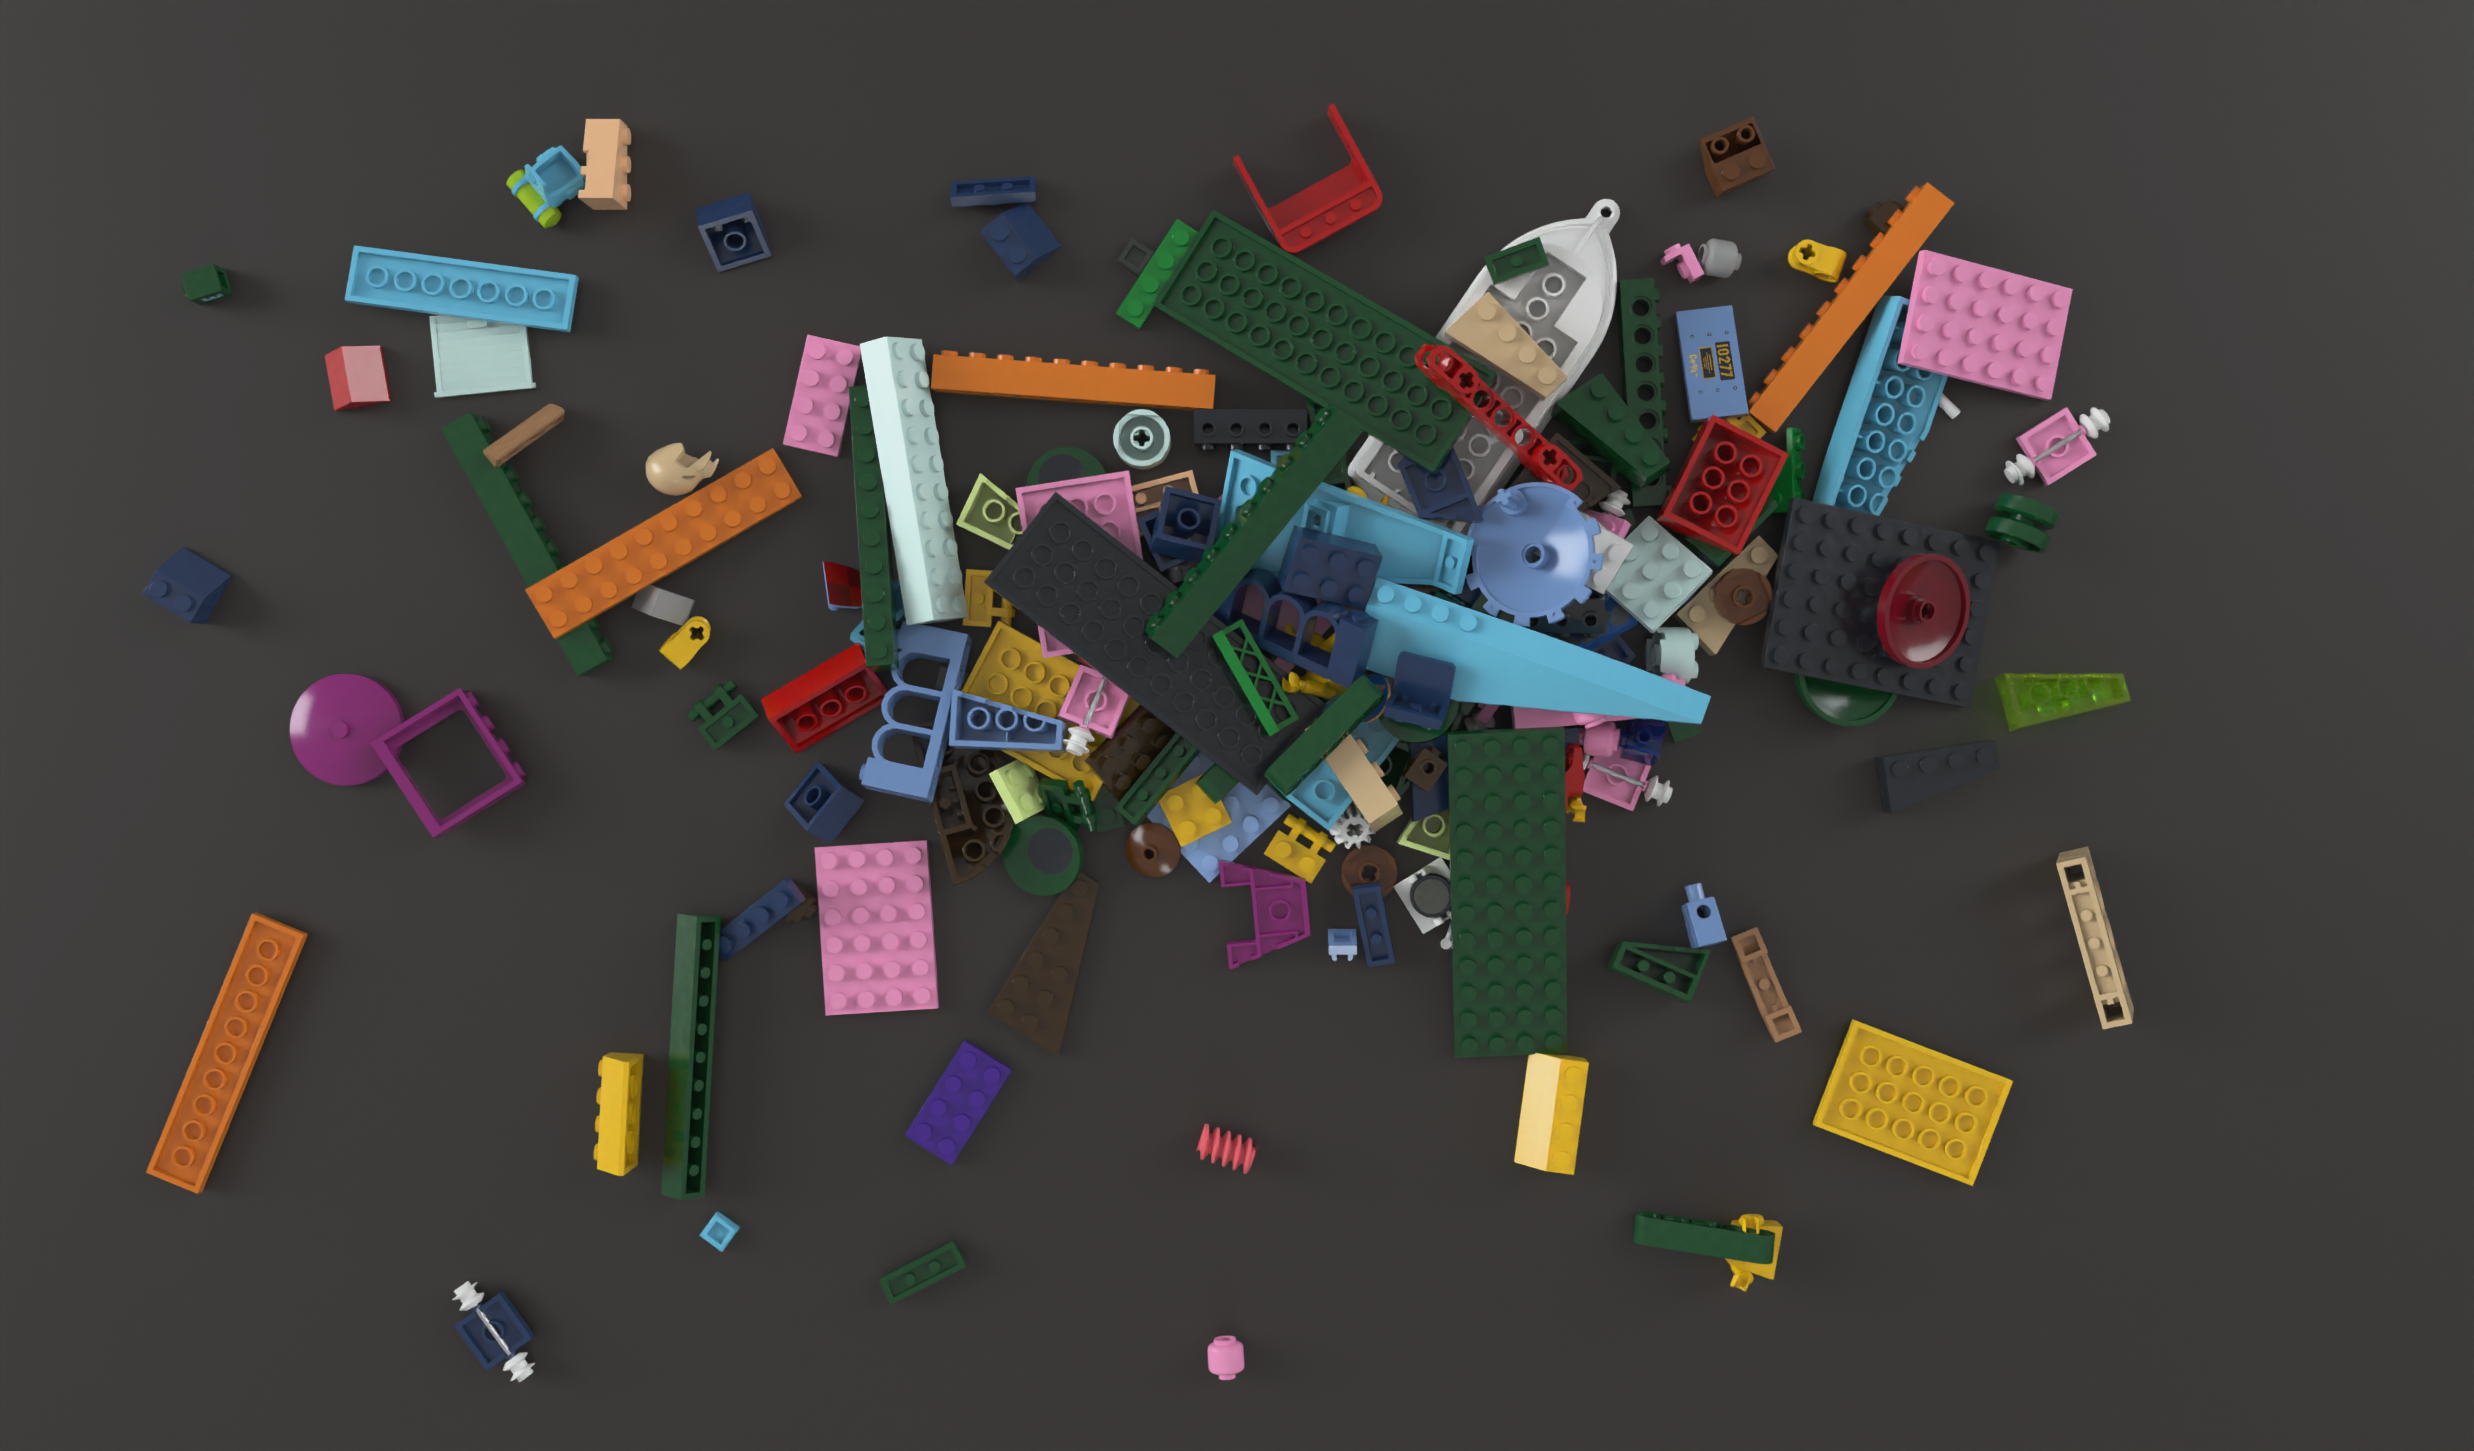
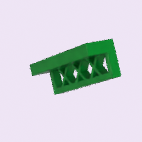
M1242 619L1212 635L1269 736L1299 719ZM1240 627L1246 637L1243 649L1231 646L1225 635ZM1248 642L1254 652L1246 650ZM1234 650L1242 652L1240 660ZM1245 653L1257 656L1260 662L1257 674L1245 671L1242 666ZM1262 667L1268 677L1260 675ZM1248 675L1256 677L1254 685ZM1259 678L1269 680L1273 684L1274 690L1271 699L1258 694L1256 687ZM1276 691L1279 697L1281 698L1282 702L1274 700ZM1262 700L1270 702L1268 709ZM1273 703L1285 706L1291 717L1276 725L1270 715Z

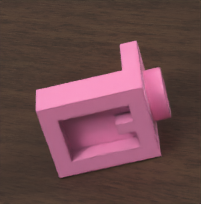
M1678 243L1664 251L1666 256L1660 260L1662 266L1677 259L1679 262L1677 263V269L1682 278H1687L1689 283L1700 279L1704 275L1690 244L1681 247Z

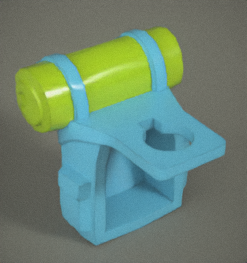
M561 145L557 148L551 147L543 154H540L536 158L537 163L531 167L529 164H526L524 166L525 171H516L506 182V185L512 190V194L519 198L532 213L533 218L540 222L545 229L559 222L562 213L557 207L566 199L571 200L578 195L579 190L585 189L586 176H581V166Z

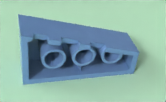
M952 689L949 746L959 749L1068 753L1066 750L1067 746L1063 743V740L1069 739L1068 728L1070 724Z

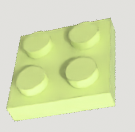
M1017 759L989 773L1015 824L1045 809L1038 787L1040 781L1034 768Z

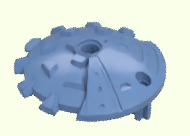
M1544 482L1519 484L1506 490L1503 488L1499 489V494L1489 500L1480 510L1484 522L1472 523L1467 533V536L1474 538L1470 555L1472 556L1474 573L1466 575L1471 591L1477 588L1481 589L1488 599L1483 608L1494 617L1502 610L1514 615L1513 624L1522 627H1530V618L1547 616L1549 624L1559 622L1565 618L1562 610L1574 600H1577L1580 604L1586 602L1592 594V590L1586 587L1593 569L1601 571L1603 568L1604 555L1602 553H1595L1593 537L1601 533L1600 525L1595 517L1587 521L1584 515L1577 509L1583 501L1579 496L1561 486ZM1537 550H1540V560L1533 563L1532 555Z

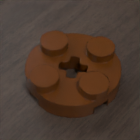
M1736 568L1726 572L1713 587V601L1719 615L1727 622L1739 625H1751L1760 621L1768 612L1767 609L1773 596L1772 588L1767 578L1759 572L1746 568ZM1740 589L1743 592H1749V596L1746 597L1747 603L1745 604L1736 600Z
M1361 845L1360 849L1354 848L1345 857L1341 865L1342 882L1347 891L1353 896L1352 886L1380 881L1384 898L1392 891L1395 885L1397 865L1393 857L1385 849L1376 845ZM1364 866L1376 867L1375 879L1362 878L1361 874L1364 873Z

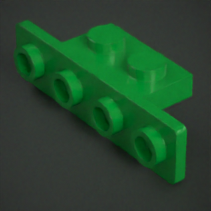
M1787 427V453L1789 455L1769 494V497L1779 505L1771 514L1787 513L1789 498L1805 500V492L1802 490L1805 465L1801 462V450H1804L1805 438L1803 433H1801V429L1795 427Z

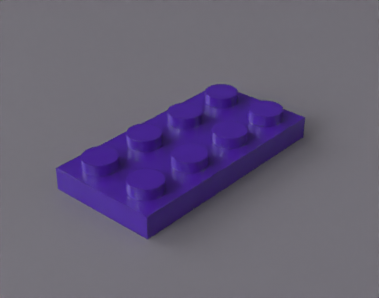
M965 1039L904 1136L952 1165L1011 1073L1012 1068Z

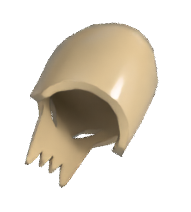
M673 443L656 450L648 457L645 464L646 476L649 483L656 490L667 495H683L691 492L704 478L711 477L719 459L717 458L712 462L710 460L711 451L700 459L685 454L682 443Z

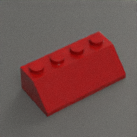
M856 643L761 700L768 720L797 754L881 705L889 689L878 671L871 672L866 667L865 651L859 643Z

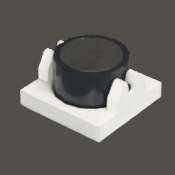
M1441 857L1394 885V889L1423 934L1451 918L1450 870Z

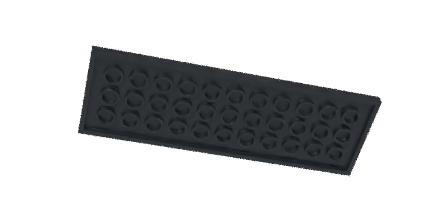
M1057 492L1052 495L984 581L992 590L1255 795H1258L1269 781L1264 776L1268 768L1306 731V728L1313 724L1326 707V704L1313 694L1302 693L1301 690L1295 693L1284 692L1299 719L1269 736L1212 635L1227 628V626L1212 615L1178 658L1153 641L1145 631L1147 623L1152 615L1159 613L1166 605L1165 601L1169 594L1179 588ZM1234 631L1225 635L1231 646L1243 649L1245 640ZM1247 643L1246 650L1254 652L1250 644ZM1234 650L1240 660L1242 652ZM1245 653L1242 666L1245 671L1257 674L1260 664L1257 656ZM1263 655L1282 688V677L1289 682V675ZM1262 667L1260 675L1268 677ZM1248 675L1254 685L1256 677ZM1259 678L1256 690L1260 696L1271 699L1274 686L1271 681ZM1276 691L1274 700L1282 702L1281 698L1279 697ZM1262 700L1268 709L1270 702ZM1273 703L1270 715L1276 725L1291 717L1285 706Z

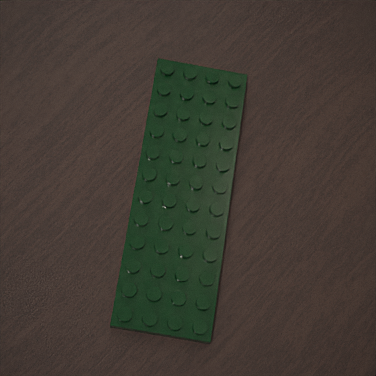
M1215 210L1211 212L1153 303L1156 309L1319 406L1326 408L1331 404L1363 432L1433 474H1436L1473 415L1447 391H1443L1416 366L1414 355L1423 344L1447 346L1473 367L1478 373L1479 378L1490 388L1498 377L1496 372ZM1431 350L1427 351L1423 356V363L1426 367H1428L1426 357L1431 353ZM1480 391L1474 395L1473 400L1476 406L1482 401Z
M1563 726L1447 732L1455 1058L1532 1055L1535 1053H1567L1565 729Z

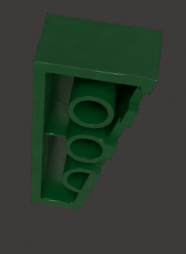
M1602 373L1555 403L1551 416L1558 422L1562 421L1575 436L1584 439L1592 446V450L1612 462L1613 467L1640 489L1665 473L1670 461Z

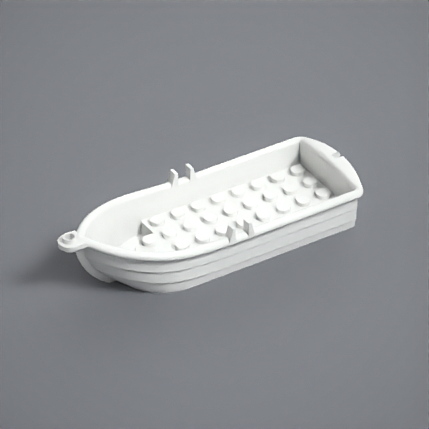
M1611 199L1599 200L1586 218L1564 220L1541 226L1527 232L1505 246L1502 250L1540 237L1549 266L1493 286L1487 266L1485 265L1435 337L1496 372L1498 377L1491 386V389L1540 434L1552 418L1551 413L1555 403L1567 396L1595 355L1612 319L1617 293V267L1609 233L1619 219L1620 209L1617 203ZM1608 210L1611 216L1605 218L1601 215V211ZM1487 292L1499 302L1568 377L1545 401L1445 337V331ZM1501 410L1497 411L1494 417L1497 425L1503 420ZM1472 416L1453 446L1479 510L1489 500L1499 494L1498 490L1505 487L1521 463L1518 456L1474 416ZM1521 429L1515 434L1517 444L1523 439V431ZM1369 435L1348 467L1350 480L1356 487L1364 490L1367 499L1380 503L1384 495H1389L1388 504L1393 508L1419 517L1398 467V463L1405 456ZM1427 520L1464 535L1468 533L1472 524L1469 522Z

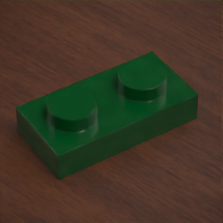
M1540 237L1484 257L1493 286L1549 266Z

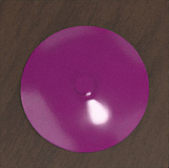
M336 674L315 682L298 699L290 720V739L298 760L316 778L334 785H359L375 780L388 771L371 745V742L402 724L405 720L398 701L384 685L363 675ZM403 745L396 750L397 757L400 755Z

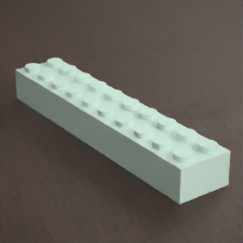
M886 336L861 343L860 348L907 625H918L968 617L967 601L964 596L962 572L957 554L958 547L955 542L953 517L950 512L948 488L943 470L944 463L941 458L939 434L936 428L934 405L929 387L930 379L927 374L922 339Z

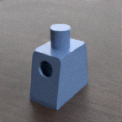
M1701 883L1686 886L1685 890L1689 902L1682 905L1681 908L1691 948L1700 949L1726 941V934L1714 896L1705 898ZM1697 909L1703 910L1705 914L1704 919L1697 915Z

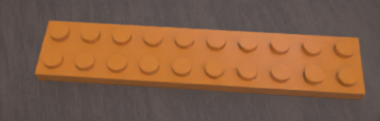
M774 448L525 589L553 638L558 639L803 497Z
M257 912L251 914L146 1173L196 1194L203 1192L308 933Z

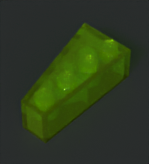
M2003 673L1995 677L2010 732L2118 706L2131 701L2123 673Z

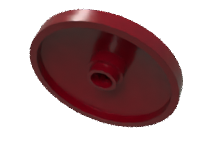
M1921 553L1905 559L1890 574L1884 584L1878 602L1877 628L1881 643L1893 660L1908 667L1930 668L1944 661L1956 649L1964 635L1970 614V592L1961 569L1955 562L1945 556Z

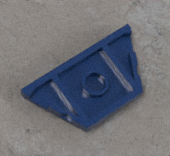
M1452 447L1436 474H1433L1407 457H1404L1398 463L1419 518L1469 523L1484 522L1454 447Z

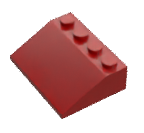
M1711 415L1703 422L1655 521L1679 534L1740 555L1789 454L1727 421Z

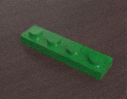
M1179 219L1175 221L1116 312L1117 316L1139 330L1142 328L1155 308L1153 303L1199 232Z

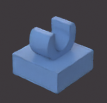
M1328 929V953L1332 956L1333 961H1337V955H1347L1348 961L1353 959V955H1357L1356 929Z

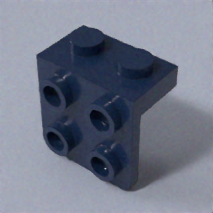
M1406 651L1401 652L1397 660L1392 694L1385 705L1383 716L1392 718L1397 722L1420 725L1424 729L1440 730L1448 714L1456 666L1450 662Z

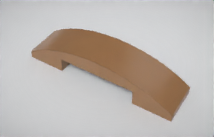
M1754 927L1730 937L1748 987L1774 1042L1776 1043L1801 1033L1802 1030L1793 1009L1788 1005L1768 958V951L1758 928Z

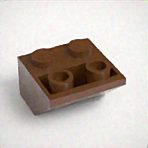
M1753 116L1699 140L1705 173L1716 198L1767 177L1775 169Z

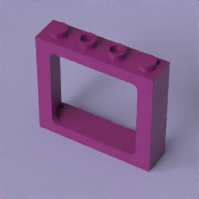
M458 688L371 742V745L431 836L436 839L441 838L526 784L522 778L526 775L525 771L517 761L512 763L507 755L511 752L502 738L497 740L492 733L495 726L486 714L481 716L476 707L480 704L471 691L466 693L461 688ZM457 711H464L505 772L506 778L445 818L440 819L436 816L397 757L396 750Z

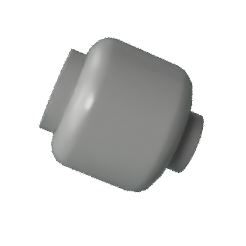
M1712 238L1706 244H1702L1697 255V260L1704 274L1720 278H1727L1734 270H1738L1742 259L1734 242Z

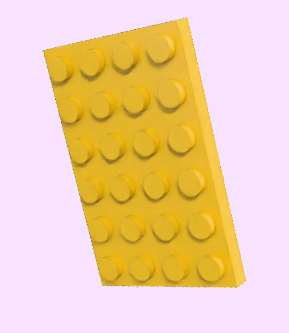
M998 621L962 692L1070 724L1069 728L1079 727L1059 719L1058 715L1080 664L1064 655L1043 658L1039 641L1002 621ZM1131 697L1118 726L1140 705ZM1089 731L1095 740L1094 742H1087L1086 747L1090 752L1088 754L1082 753V756H1077L1070 752L1001 750L1052 779L1067 780L1069 788L1074 790L1073 783L1075 781H1084L1085 788H1088L1090 791L1091 801H1095L1103 786L1100 779L1084 761L1107 738L1095 732Z
M1852 1019L1812 1124L1973 1186L2013 1081Z

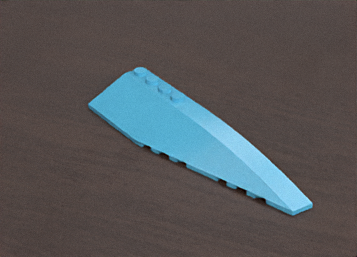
M1882 296L1877 303L1824 459L1812 502L1879 516L1888 502L1887 495L1892 487H1897L1902 478L1900 474L1906 463H1911L1916 455L1914 450L1918 443L1924 441L1929 433L1948 376L1897 364L1910 302L1909 299L1902 296Z
M1378 577L1366 606L1365 612L1379 620L1366 670L1394 679L1398 656L1403 651L1453 663L1456 666L1450 699L1458 702L1538 708L1541 710L1583 714L1592 713L1615 717L1624 716L1636 719H1656L1701 725L1711 698L1707 694L1590 650Z

